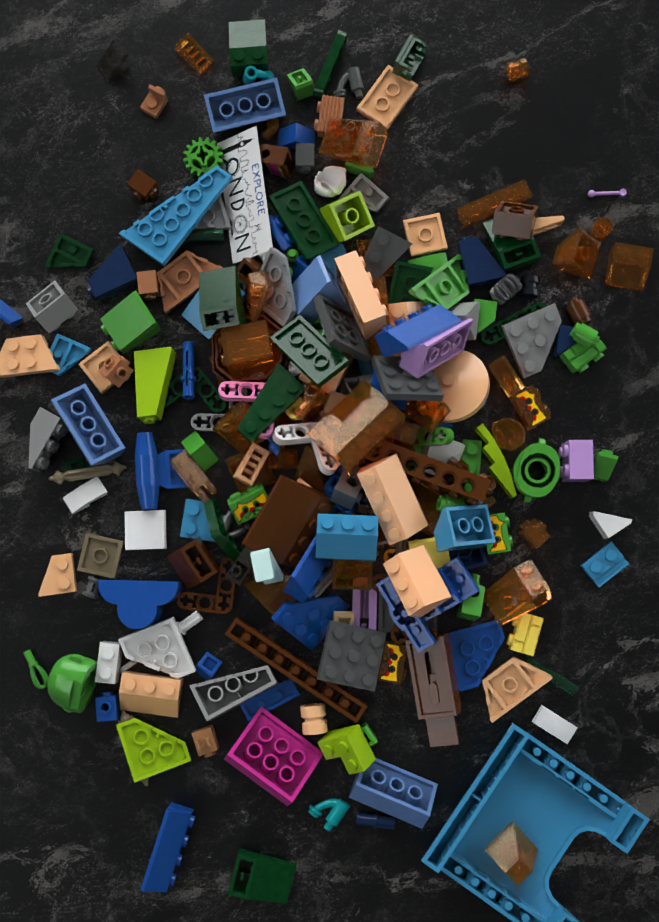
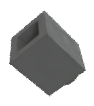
M314 143L296 144V172L301 174L315 172Z

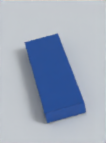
M288 678L242 703L240 707L249 722L260 707L269 712L301 694L295 682Z

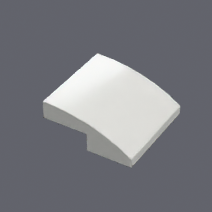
M166 510L125 512V550L167 549Z

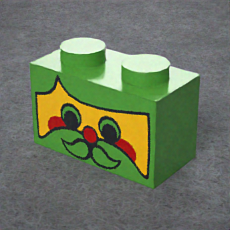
M255 483L242 493L236 492L227 499V502L238 525L258 516L268 495L262 483Z
M505 512L491 514L490 519L496 543L484 546L485 555L511 551L513 540L511 535L508 536L507 528H510L508 516H505Z

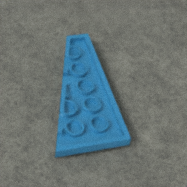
M215 166L199 177L198 181L193 185L183 188L182 192L177 196L170 197L151 210L145 218L140 221L138 219L126 231L122 230L119 235L165 266L232 181V175Z

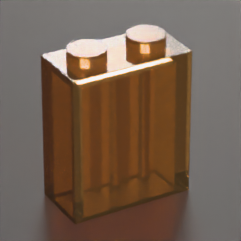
M266 320L220 329L221 336L218 337L220 348H223L224 352L221 355L223 366H226L230 372L275 362L272 342L270 340V329Z

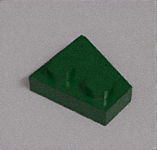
M59 233L45 266L48 268L88 267L95 250Z

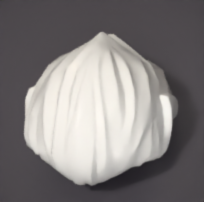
M328 166L322 172L319 171L314 179L316 193L323 197L331 198L340 195L346 186V169L338 166Z

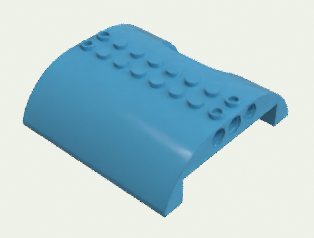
M512 723L421 861L437 873L440 870L513 922H580L557 902L549 889L551 873L573 839L579 833L585 831L597 832L628 854L650 819L551 748Z

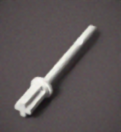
M195 611L181 622L177 621L176 623L180 632L185 635L186 631L202 621L203 617L198 611ZM129 661L120 668V673L128 670L138 661Z

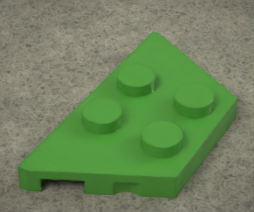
M456 255L408 291L409 294L427 305L431 304L432 307L440 304L447 310L470 293L466 283L465 271L461 270L459 263L461 255Z

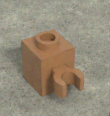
M213 724L192 732L198 756L204 755L206 758L216 754L215 751L219 749V744Z

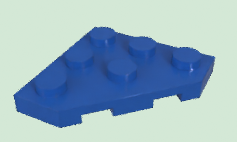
M333 593L321 598H307L304 604L300 601L294 603L292 601L284 602L271 618L313 651L325 637L329 620L333 621L334 611H347L350 606Z
M500 619L449 632L459 692L478 687L482 681L486 670L489 668L496 652L505 639Z

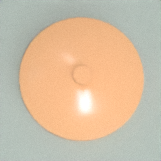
M463 350V352L433 369L444 394L442 401H418L421 411L435 421L443 423L463 421L474 415L484 405L490 389L488 372L478 357Z

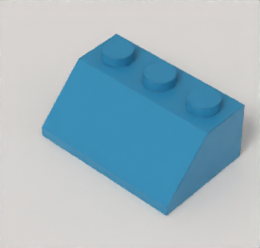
M487 504L444 507L434 530L438 552L480 548L496 543Z
M317 514L315 559L376 561L378 516Z

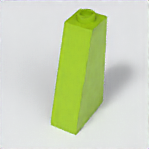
M172 347L134 351L137 417L145 424H153L155 421L162 419L176 360V352Z

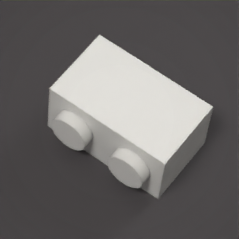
M100 642L95 682L108 684L119 682L123 653L119 642Z

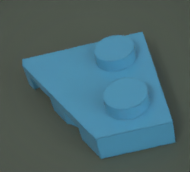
M57 333L50 350L54 355L53 358L56 364L60 367V371L51 373L58 376L63 375L89 354L92 349Z
M186 499L180 537L195 539L200 536L202 540L215 542L209 530L204 507L205 501Z

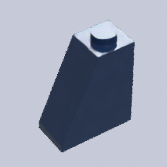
M466 236L458 241L457 250L458 254L461 255L460 263L462 270L465 271L466 283L469 289L497 283L506 276L504 270L478 237Z
M122 245L117 246L88 279L90 285L88 291L91 297H96L99 302L138 284L137 275Z

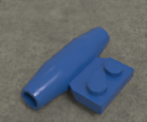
M152 432L137 433L136 487L142 510L158 508L160 486L166 489L187 488L185 449L165 450L158 455Z

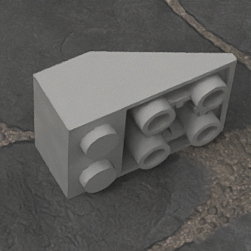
M41 407L30 423L28 468L38 472L47 469L50 464L49 458L52 453H56L60 446L59 441L61 437H64L68 432L67 426L60 417Z

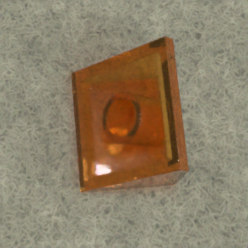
M407 400L404 413L427 431L433 433L451 410L443 400Z

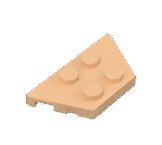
M41 334L8 338L5 340L0 351V378L60 371V367L56 364L53 358L54 355L48 348L45 337Z
M514 656L482 679L490 721L492 723L552 680L553 677Z

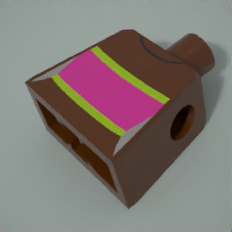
M261 144L260 155L263 172L290 180L295 161L289 148Z

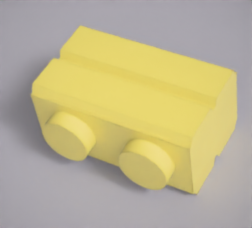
M518 611V615L515 614L512 620V626H514L513 633H509L507 638L508 649L534 656L544 618Z

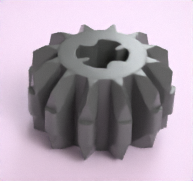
M513 273L508 274L491 288L489 294L498 305H503L521 290L522 284Z

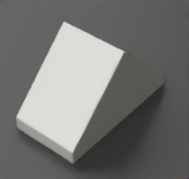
M595 511L589 512L590 519L604 539L610 538L632 523V519Z

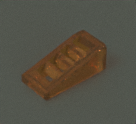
M189 33L183 36L174 46V49L200 74L214 62ZM189 43L190 46L185 50L183 47ZM194 48L196 51L189 55L188 53ZM199 53L201 56L195 61L193 58ZM205 58L207 61L200 67L198 63Z

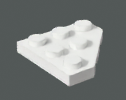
M174 616L118 639L125 657L145 664L144 666L157 671L160 670L176 679L196 671Z

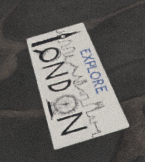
M257 126L217 143V146H221L222 150L220 152L224 154V158H221L224 165H220V168L232 175L233 178L223 191L225 208L232 230L228 231L233 264L242 261L243 258H251L268 252L270 247L273 248Z

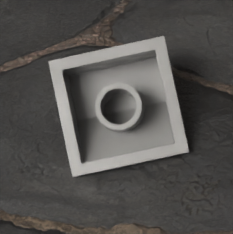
M53 281L26 303L33 316L48 333L57 330L61 323L72 318L79 310L56 281Z

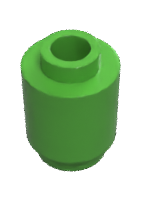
M578 322L569 334V336L573 337L572 340L588 349L590 346L594 347L600 338L597 336L598 331L584 323L580 324Z
M445 494L438 497L436 510L441 513L444 507L467 506L462 498L455 499Z

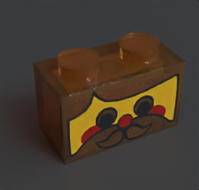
M533 385L509 398L527 431L551 419L549 407L543 404L540 399L542 397L540 391L534 388Z
M385 640L377 680L401 685V680L405 681L407 669H404L405 661H408L406 644H397Z

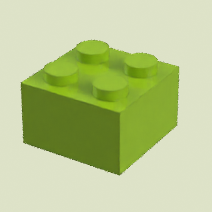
M360 190L320 208L324 219L339 243L375 226Z

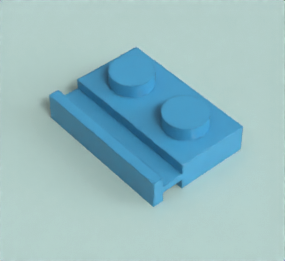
M609 542L580 566L590 579L594 581L596 586L600 588L629 565V563L624 559V556L616 546Z

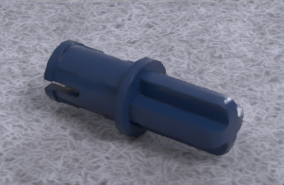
M357 812L356 825L370 826L373 829L377 827L393 830L395 828L396 820L394 817L377 815V813L374 815Z

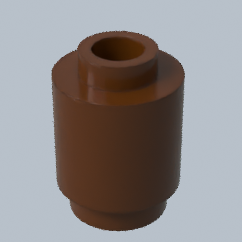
M577 297L568 302L569 306L566 309L574 324L577 322L586 324L592 320L590 317L591 313L583 299L579 300Z

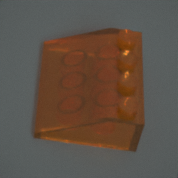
M363 380L307 434L349 476L405 422L406 416L390 400H385L384 395Z

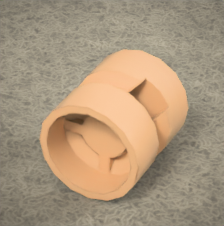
M325 703L300 706L301 718L305 719L302 723L303 735H317L328 732L327 720L323 719L326 716Z

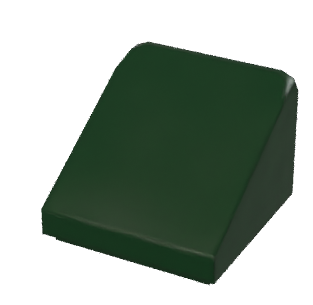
M83 457L65 462L62 466L64 473L69 470L87 468Z

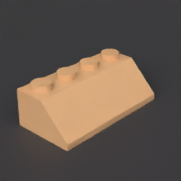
M355 250L334 258L336 278L364 339L367 340L386 324L388 311L385 304L381 305L379 301L381 297L378 289L372 286L373 279L370 272L366 273L364 267L366 265L363 257H359Z
M397 453L360 468L357 476L375 515L378 516V522L389 545L408 539L428 526V522Z

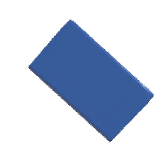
M0 299V318L12 328H16L23 320V317Z

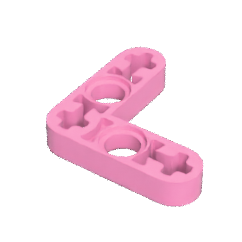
M224 381L219 385V396L225 401L254 402L257 397L255 396V388H258L259 394L265 383ZM227 387L230 389L228 395L224 392ZM236 387H238V396L235 393ZM244 388H250L252 394L244 396L241 391ZM274 423L267 428L270 430L262 433L259 438H270L273 435Z

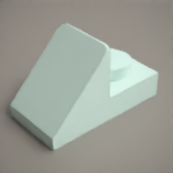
M270 548L251 552L250 556L256 582L263 581L266 585L283 581L284 574Z

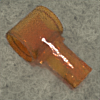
M312 381L305 385L303 401L293 412L294 416L300 420H303L312 408L323 405L327 400V395L322 387L318 388Z

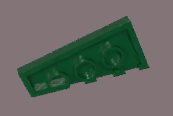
M278 363L238 425L237 431L252 444L306 392L307 388Z

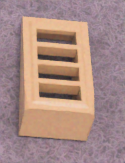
M564 216L537 217L532 236L561 226L565 220Z
M252 443L233 477L248 486H252L270 452ZM253 451L262 454V457L260 458L252 454ZM250 457L258 461V464L256 465L249 461ZM246 464L254 468V471L252 472L245 468ZM242 472H245V473L249 474L250 477L247 478V477H245V476H243V475H241V474H242Z

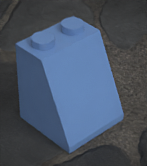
M321 255L317 256L292 284L297 310L295 315L296 317L301 315L308 323L320 318L316 312V305L313 299L318 294L340 306L346 304L335 275Z

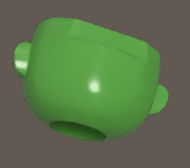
M539 438L538 443L527 446L514 462L512 471L513 481L517 490L525 495L524 502L530 503L532 498L545 497L553 490L560 478L559 456L556 450L546 445L545 439ZM532 462H538L544 468V475L540 480H534L529 476L528 467Z
M68 654L57 660L49 674L47 684L48 694L52 701L66 712H83L89 704L96 686L97 661L79 654Z

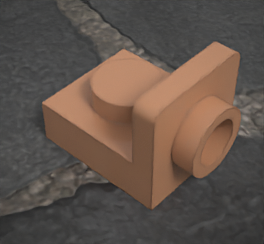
M150 84L148 87L149 93L141 104L140 109L157 119L167 104L168 99L164 89Z

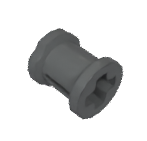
M88 576L89 581L82 595L99 600L98 581L102 579Z

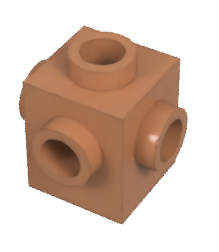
M112 354L111 357L105 360L99 372L119 388L130 378L134 370L128 366L130 362L122 355L118 358Z

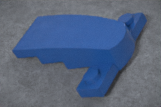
M459 556L438 569L451 598L420 618L408 616L389 576L376 584L389 605L388 608L393 621L402 631L406 632L418 653L436 642L425 621L457 605L480 590Z

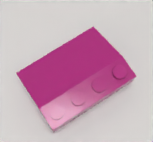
M260 707L224 760L288 806L298 795L322 758L323 753L263 707Z

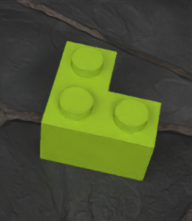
M359 724L331 730L317 742L326 760L341 757L349 775L364 772L376 760Z

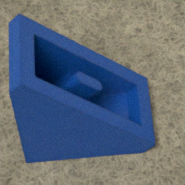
M298 123L278 129V146L296 149V144L314 143L315 148L314 130Z

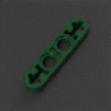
M338 30L315 85L313 96L322 99V95H325L348 38L347 32Z
M541 302L535 303L484 329L480 335L481 343L485 346H492L506 339L505 334L500 329L502 324L516 320L520 315L530 314L536 311V307L541 309L546 307V305ZM497 331V335L492 337L491 342L489 339H484L486 333L491 335Z

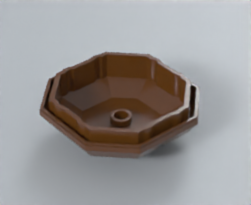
M266 312L245 314L247 324L217 329L211 336L213 373L221 380L266 383L278 363L285 369L288 367V358L270 340V337L283 328V326ZM251 352H255L253 357L249 356Z

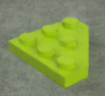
M136 718L116 724L134 783L191 761L186 743Z

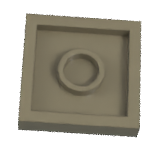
M86 533L77 571L116 579L125 541Z

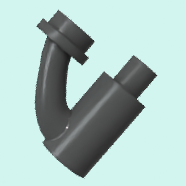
M351 67L341 77L337 90L333 92V97L346 98L347 91L344 87L349 81L351 91L355 94L356 99L363 98L362 91H364L360 69L359 67Z
M229 510L226 515H222L227 532L234 522L232 520L234 515ZM244 522L237 526V530L228 532V534L235 539L244 533H248L251 525Z

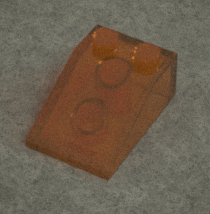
M530 559L512 568L489 587L484 593V600L499 626L551 601L552 596L548 584Z

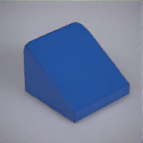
M207 651L196 665L195 672L205 680H211L223 662Z

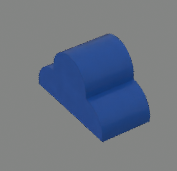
M99 580L98 587L101 596L107 602L117 604L118 617L125 626L132 629H142L155 624L160 619L163 605L174 602L179 594L182 593L183 582Z

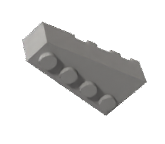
M266 665L189 686L206 721H211L279 684V681L272 667Z

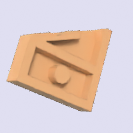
M73 553L52 556L38 594L39 597L76 592L77 584Z

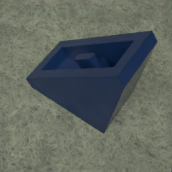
M560 325L554 344L553 356L555 358L577 343L572 340L573 337L569 336L573 327Z

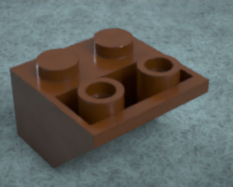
M200 536L167 556L187 589L202 583L220 570L219 565Z

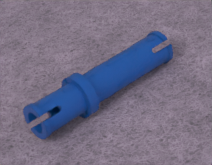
M192 341L183 342V376H181L183 399L195 398V343Z

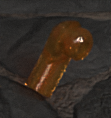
M278 118L267 120L268 128L261 134L266 141H269L279 130Z

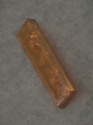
M524 179L456 209V212L463 227H466L494 215V211L501 201L521 203L532 198V194Z

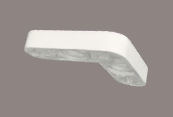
M321 422L280 425L275 428L272 439L276 444L311 443L320 471L325 475L335 473L339 463L326 425ZM300 430L305 436L299 437L295 431ZM319 445L326 446L328 451H321Z

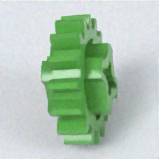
M199 137V142L192 140L193 145H186L188 151L183 152L186 157L183 161L184 164H187L185 166L187 171L191 170L192 176L197 173L198 178L215 166L220 167L219 165H224L221 159L224 158L223 152H220L222 150L221 146H216L215 140L210 143L209 137L205 141H202L201 137ZM203 153L205 155V163L202 161Z

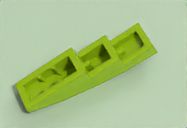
M482 423L475 429V432L486 444L481 451L492 463L487 470L510 499L514 498L517 494L506 460L495 439Z

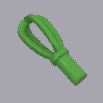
M30 649L23 652L29 664L34 686L38 689L46 688L48 684L47 673L38 665ZM35 668L40 672L42 678L44 679V685H41L39 683V680L35 673Z

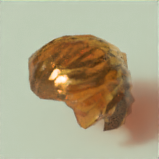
M505 417L499 421L492 422L493 438L500 448L513 451L524 445L526 441L525 427L514 418Z

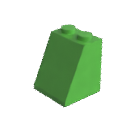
M136 290L100 319L103 323L101 326L106 336L110 334L113 339L111 341L112 346L116 352L120 350L123 354L162 331Z

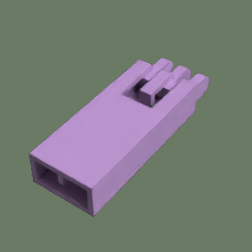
M353 579L352 611L355 614L353 625L360 627V618H369L368 629L376 630L377 592L370 586L371 579ZM361 623V627L366 628V623Z

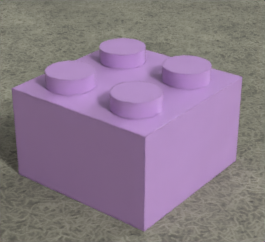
M568 440L561 444L558 455L559 458H562V466H560L562 482H587L594 479L593 440Z

